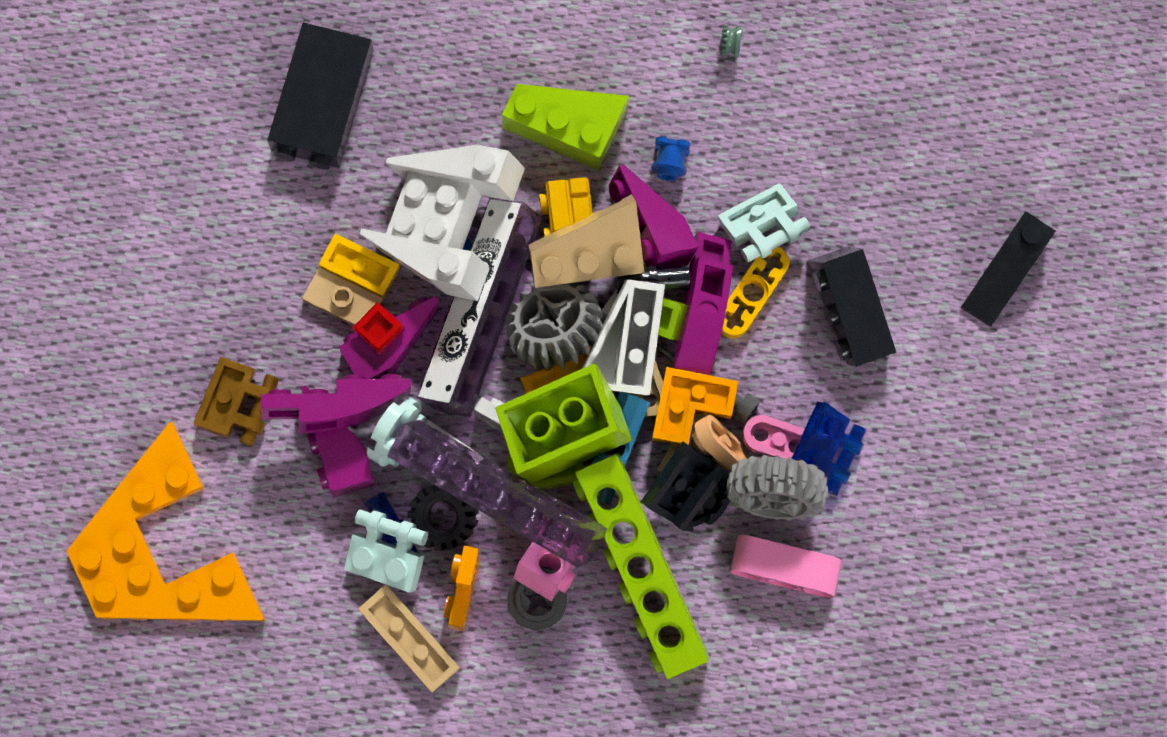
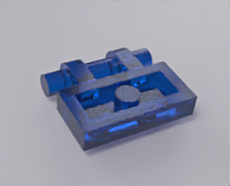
M817 401L792 459L797 461L804 460L807 465L813 464L817 469L823 471L825 476L829 478L827 482L828 493L837 496L842 484H847L851 475L849 468L855 455H860L864 446L861 441L866 429L853 424L849 435H847L845 431L850 419L828 403ZM839 446L842 450L836 464H834L832 460Z

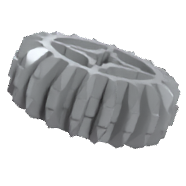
M575 282L535 288L531 285V293L528 295L519 293L520 303H512L511 313L506 315L507 326L505 327V333L512 351L518 355L524 364L530 362V365L535 369L543 365L548 371L555 364H558L564 370L566 362L572 360L578 364L579 355L590 354L589 346L594 345L603 327V313L597 298L593 293H590L585 285L578 286Z
M763 455L759 458L751 456L748 459H741L738 463L732 465L727 480V498L734 507H738V510L741 512H749L751 516L757 515L763 517V519L772 518L776 521L779 519H786L788 521L792 519L803 520L806 517H814L822 512L828 495L825 473L817 469L813 464L807 465L804 460L797 461L793 460L792 457L782 458L778 455L776 457Z

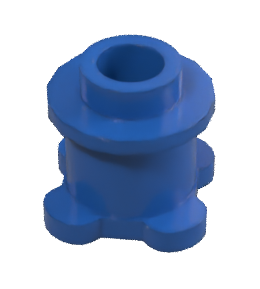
M656 137L655 151L657 152L656 162L651 165V169L657 173L659 179L677 181L679 177L686 175L687 169L684 167L685 157L689 156L691 143L689 141Z

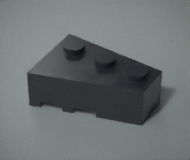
M845 247L807 260L815 285L824 304L825 316L838 340L835 341V346L842 361L846 360L848 365L857 367L897 353L864 250L861 248Z

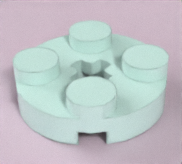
M408 395L400 397L404 401L400 406L393 402L388 407L372 433L371 439L376 441L374 451L370 448L367 449V457L380 466L384 467L391 464L397 467L406 455L407 448L405 446L412 435L417 436L426 423V417L421 414V403Z

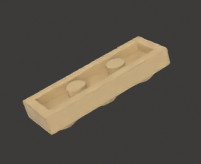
M386 584L358 608L359 612L432 694L460 670L457 663Z

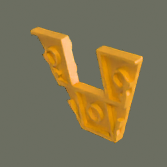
M173 422L168 423L66 550L98 619L263 622L265 618L233 552L166 584L139 527L137 520L204 489Z

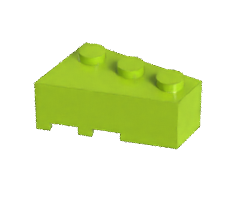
M516 84L502 113V128L599 171L628 110L629 96Z

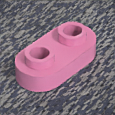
M757 415L749 419L742 433L743 442L750 451L768 457H776L778 455L782 458L792 457L793 460H804L807 462L815 449L814 439L807 430L766 415ZM763 430L767 434V439L762 442L757 441L754 437V432ZM798 442L801 445L802 451L797 454L792 453L789 450V443Z

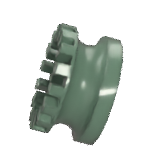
M723 25L721 56L732 53L734 57H739L741 26L730 29L728 25Z

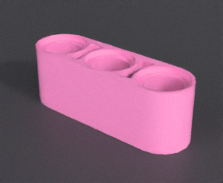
M738 535L729 572L740 577L821 597L833 598L842 560L830 555L757 537Z

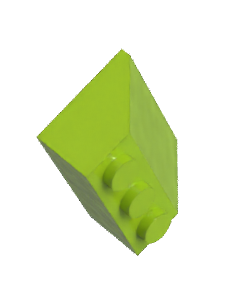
M595 363L495 407L516 473L532 484L632 441L621 407Z

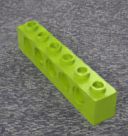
M619 453L576 471L578 479L573 481L575 490L581 502L585 500L589 502L593 514L588 515L589 521L596 536L603 534L608 548L603 550L611 570L618 568L624 582L618 584L627 605L633 602L639 616L634 618V622L642 639L649 637L654 651L649 652V655L657 673L664 671L668 680L709 662L708 652ZM603 488H612L618 493L619 503L616 507L605 508L601 505L599 493ZM620 522L629 523L634 529L633 540L630 542H620L614 535L616 524ZM634 557L645 558L650 565L649 573L642 577L632 574L629 569L630 560ZM657 591L661 593L665 599V606L658 611L647 608L644 597L648 592ZM665 626H673L680 632L681 639L673 645L665 644L660 639V630Z

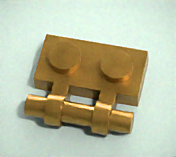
M220 356L193 425L228 439L234 426L243 428L244 431L239 442L253 447L257 435H262L266 425L261 420V394H269V391L275 390L279 379L266 374L262 386L253 384L252 381L256 373L254 368ZM246 396L256 399L250 416L240 414Z

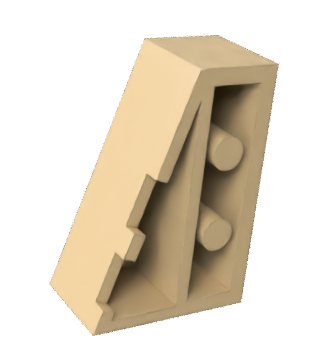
M632 194L621 199L622 201L599 210L571 226L568 225L529 244L531 271L535 288L645 273L637 206Z

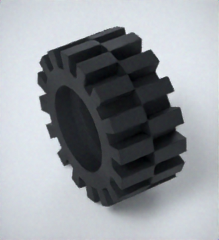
M445 481L431 484L420 490L416 494V498L412 499L409 505L412 508L408 511L407 518H411L412 523L416 524L417 529L428 532V539L424 545L428 549L431 547H435V551L453 549L470 538L474 533L473 529L478 525L479 520L476 519V515L479 514V509L474 507L473 502L476 501L474 496L469 497L466 493L468 489L464 486L458 487L456 482L445 483ZM446 502L455 509L457 519L451 529L442 530L432 523L430 511L435 503Z

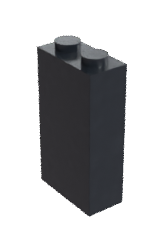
M302 23L267 139L270 150L274 152L275 156L287 161H294L296 157L309 160L310 165L324 170H328L330 166L340 168L374 52L371 39Z

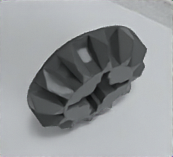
M517 580L513 582L508 593V607L510 614L520 626L536 631L551 628L562 618L567 606L566 592L563 593L559 590L552 602L544 597L545 603L551 608L550 611L547 608L543 609L538 606L535 611L532 610L529 614L531 601L523 592L526 591L534 595L538 593Z

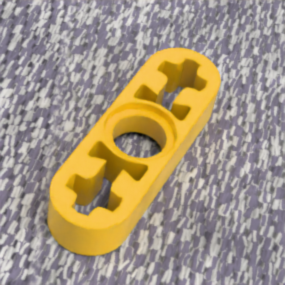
M777 247L773 249L772 254L765 257L769 260L773 256L778 257V266L781 267L780 270L773 268L766 280L773 282L771 285L761 277L767 262L764 258L758 257L729 297L725 316H734L739 308V304L746 309L739 320V323L743 325L741 328L736 325L732 329L726 326L728 320L724 319L721 332L724 337L737 339L747 332L786 274L789 267V257L782 248ZM748 284H757L763 291V297L756 302L749 301L743 295V288Z

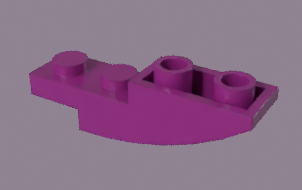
M697 232L694 238L699 247L690 261V289L687 290L686 300L683 303L688 305L679 339L676 341L673 368L710 375L721 337L731 286L733 265L729 264L732 241Z
M352 374L344 376L343 379H336V393L329 394L324 389H311L306 391V394H291V391L285 389L271 390L269 394H261V420L299 419V433L324 432L360 424L385 413L393 402L397 405L402 403L401 396H410L411 379H403L398 374L383 375L381 379H366L363 375Z

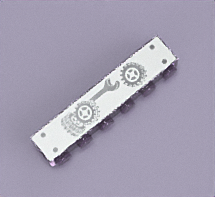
M489 198L474 242L469 250L473 251L489 267L478 301L453 297L417 395V399L437 411L471 418L503 329L506 315H508L529 256L528 245L534 242L542 220V216L524 202Z

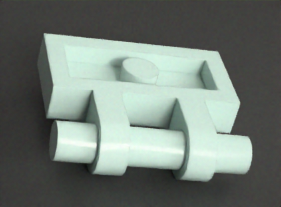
M780 183L718 215L721 227L736 247L747 241L752 243V245L741 250L747 262L758 257L763 259L771 255L773 249L786 242L792 244L800 239L801 234L811 230L806 217L792 222L791 218L799 215L798 207ZM776 226L780 228V230L767 237L763 236L764 232Z
M359 510L355 516V523L365 526L367 535L361 533L352 535L344 570L409 593L416 591L425 555L411 550L413 543L420 546L426 544L428 532L417 529L416 524L408 521L399 523L387 519L386 514L375 510L372 513ZM383 533L396 537L397 545L382 541Z

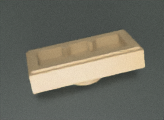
M318 268L302 298L303 302L352 326L377 302L381 305L384 302L383 298L321 268Z

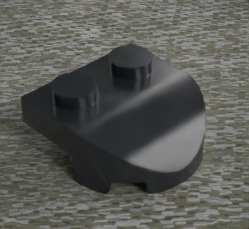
M682 441L640 502L651 511L671 521L679 529L693 532V527L703 523L713 524L726 510L730 502L727 498V480L729 475L707 455Z

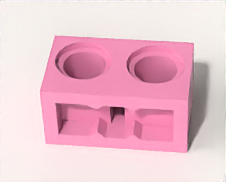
M556 507L518 562L514 579L552 602L559 590L565 593L576 576L572 571L577 563L584 565L595 547L590 544L594 530ZM560 539L570 540L574 545H564L560 542ZM540 567H550L555 573H545Z

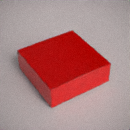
M378 302L352 327V330L379 355L405 329L404 325Z

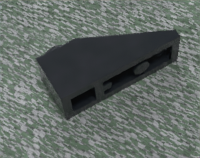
M1025 211L960 308L991 327L1056 230Z

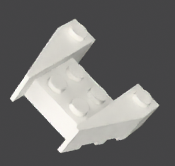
M481 145L387 158L386 164L405 180L386 233L361 229L359 234L379 251L402 264L420 278L431 283L446 295L478 301L489 267L473 251L463 250L481 196L514 201L525 168L508 150Z

